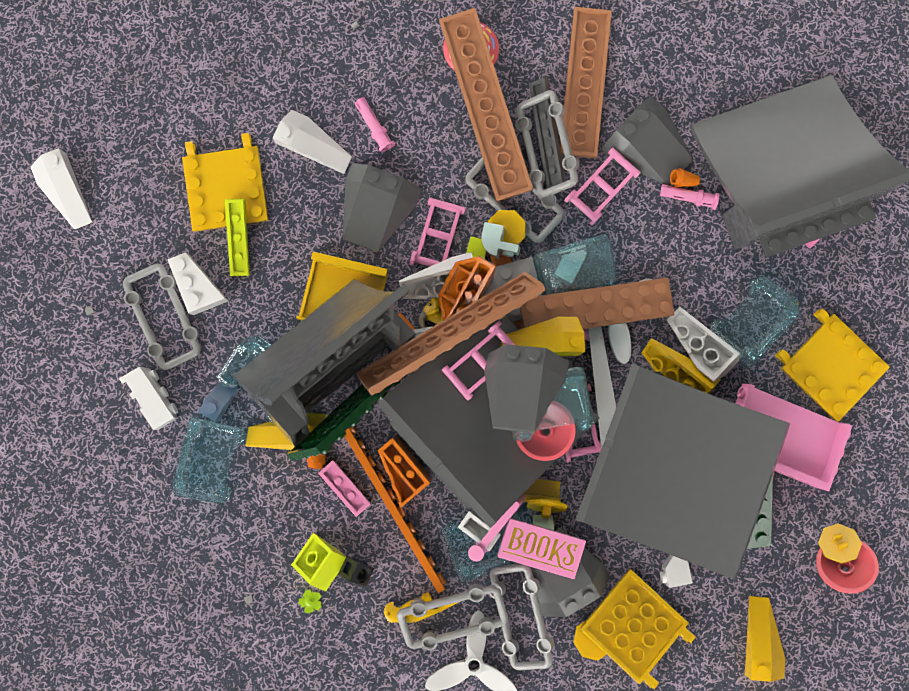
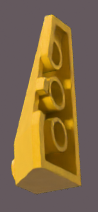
M556 317L506 334L515 345L547 348L559 356H579L585 352L584 331L578 317Z
M653 338L650 339L641 352L654 371H660L664 377L710 394L721 380L718 379L712 382L697 369L690 358Z
M307 413L309 431L311 432L324 420L327 414ZM273 421L248 427L245 444L247 447L291 450L295 447Z
M749 596L745 675L750 680L771 682L784 679L785 655L769 598Z

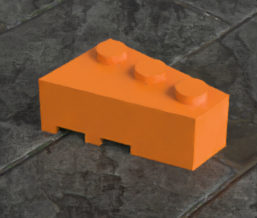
M397 435L378 450L385 470L391 480L392 488L395 490L399 500L400 508L434 480Z

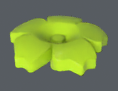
M309 589L305 590L304 598H300L298 602L301 607H305L304 612L309 614L314 609L319 611L322 607L321 601H318L322 596L315 591L312 594Z

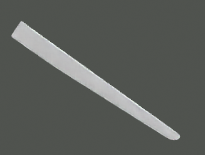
M595 327L588 329L597 412L600 417L598 422L602 448L616 410V403L602 328Z

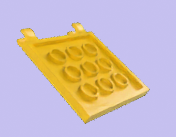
M249 133L241 134L244 148L199 155L196 154V147L193 141L185 142L188 156L182 157L193 232L227 227L225 199H245L247 224L269 221L259 150L257 146L252 147L251 135Z
M821 308L813 315L822 325L790 358V355L782 349L775 356L784 364L780 369L830 417L839 422L890 366L835 314L829 317V314Z
M631 569L627 570L579 628L638 684L644 681L646 685L653 689L658 686L659 682L649 673L680 635L687 643H692L696 638L686 628L689 622Z

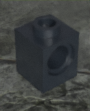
M346 556L338 574L349 582L366 586L374 568L362 560Z

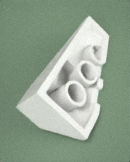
M291 110L280 121L273 136L276 144L343 174L352 158L309 117L294 110Z

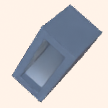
M222 379L207 396L198 412L214 422H220L239 388Z

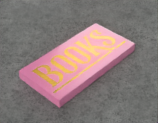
M510 518L497 556L575 579L586 540Z

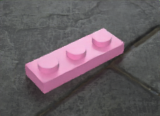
M334 460L318 473L356 517L371 505L370 501Z

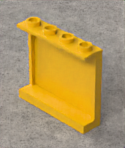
M313 252L311 257L313 261L299 316H296V319L304 320L354 279L371 288L384 291L389 272L388 269Z

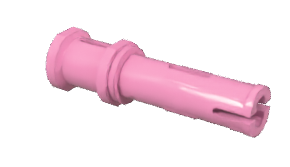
M365 97L359 98L355 105L372 131L371 137L378 143L380 152H385L394 147L395 142L389 138L386 133L387 129L380 125Z
M662 184L660 196L692 202L698 207L700 205L711 207L712 210H716L720 196L719 193L710 194L701 189L696 192Z

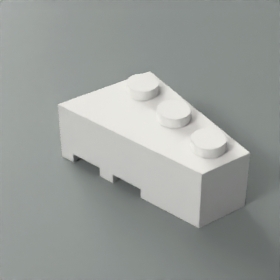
M183 253L168 259L189 314L195 315L229 301L189 254Z
M138 367L119 378L122 384L126 382L132 392L129 395L132 399L136 398L141 407L140 411L153 430H159L178 419L176 415L178 410L173 403H169L167 399L169 394L163 386L160 387L158 383L159 376L155 370L151 371L149 368Z

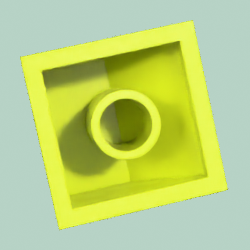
M313 533L291 565L310 585L327 591L339 573L346 556Z

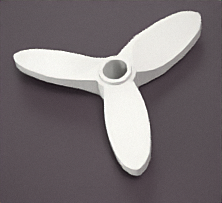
M627 324L608 325V337L612 352L618 362L626 364L631 357V339Z
M477 610L472 615L468 627L478 625L479 621L484 618L480 610ZM480 632L467 636V657L465 660L456 661L438 669L428 677L425 684L426 689L429 691H440L461 683L470 675H476L493 691H517L516 686L506 675L483 662L482 656L486 635H482ZM477 660L479 666L476 669H471L468 666L470 661Z

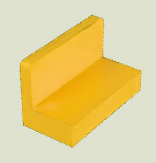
M537 479L523 493L526 495L524 502L536 499L561 502L559 497L561 482Z

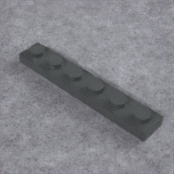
M543 77L529 84L531 98L550 90L548 78ZM550 98L533 105L547 188L566 181L565 171L562 166L563 160L556 120L548 112L551 104Z

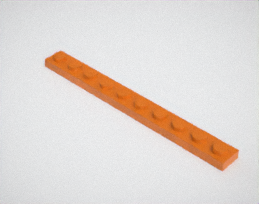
M349 427L345 430L346 440L439 594L445 590V578L441 572L437 574L434 567L436 564L433 558L426 556L424 543L421 539H416L414 535L416 533L415 528L411 522L407 524L404 519L406 513L402 507H397L394 500L396 497L393 491L386 489L384 476L381 472L377 474L374 466H376L375 461L371 455L367 457L364 452L366 446L361 439L357 440L354 435L356 433L355 428Z

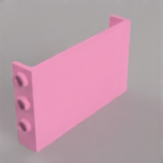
M742 384L737 392L738 398L735 404L790 423L774 471L818 489L830 491L834 476L838 472L840 459L844 455L846 442L850 438L852 425L839 423L756 389L755 385Z

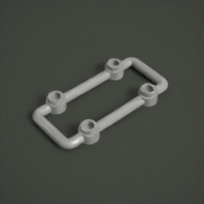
M551 90L521 102L516 109L518 119L515 122V127L518 131L522 132L531 168L529 178L531 183L535 185L537 194L540 197H548L575 186L578 182L577 169L579 167V160L572 155L563 120L565 114L564 105L559 103L556 93ZM550 98L551 104L548 112L556 120L565 155L562 166L565 170L569 171L570 180L544 190L545 174L538 168L529 133L532 128V122L525 117L524 109Z
M481 158L467 173L465 181L474 190V196L477 199L486 200L497 211L507 210L489 194L487 185L483 183L477 184L473 180L475 175L485 165L483 158ZM532 184V192L541 199V205L546 209L552 208L557 213L538 236L531 231V224L526 221L525 237L527 236L535 243H540L562 221L565 212L556 203L557 199L554 194L548 197H540L536 192L535 185Z
M157 263L133 273L123 280V288L126 292L124 301L127 305L132 306L149 344L147 348L148 355L156 359L161 369L168 370L197 357L201 352V347L198 342L199 331L191 326L174 289L176 286L175 278L168 275L162 264ZM156 271L161 276L159 285L162 289L167 290L184 327L182 336L193 347L192 351L168 362H165L163 358L164 347L156 342L140 307L141 296L133 291L131 287L132 282Z
M512 564L493 567L490 571L491 585L497 586L500 589L502 598L506 592V587L499 581L497 574L524 571L526 580L523 583V590L526 594L530 595L540 637L536 646L539 652L544 654L545 660L518 662L516 653L519 651V643L517 640L512 639L509 622L502 626L505 642L502 644L503 653L509 656L510 664L515 670H535L551 667L553 663L551 650L554 648V640L547 636L537 594L540 590L539 580L533 577L532 569L527 565Z
M473 584L469 587L468 591L428 602L416 599L412 602L411 606L398 611L397 619L405 643L409 648L417 649L423 647L426 650H433L437 647L438 643L480 632L482 635H491L495 628L507 624L508 614L501 591L497 586L489 585L482 587L479 584ZM493 593L500 619L493 621L489 617H484L479 621L478 625L440 635L426 632L422 639L413 641L405 618L406 615L412 614L415 617H422L429 609L468 599L473 602H480L483 600L484 595Z

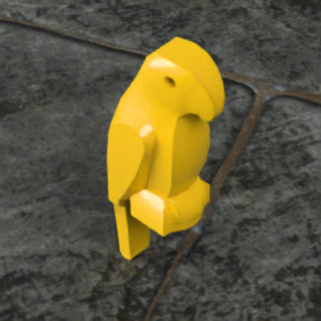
M429 592L423 593L421 598H419L425 602L432 601ZM416 599L410 600L400 607L393 605L394 602L387 603L384 608V615L387 621L398 622V611L411 606L412 602ZM458 602L429 609L422 617H415L410 614L406 615L405 618L407 623L418 622Z

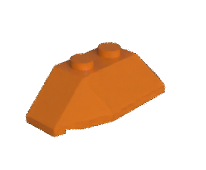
M480 256L455 262L438 294L443 321L485 296L494 278L495 265Z

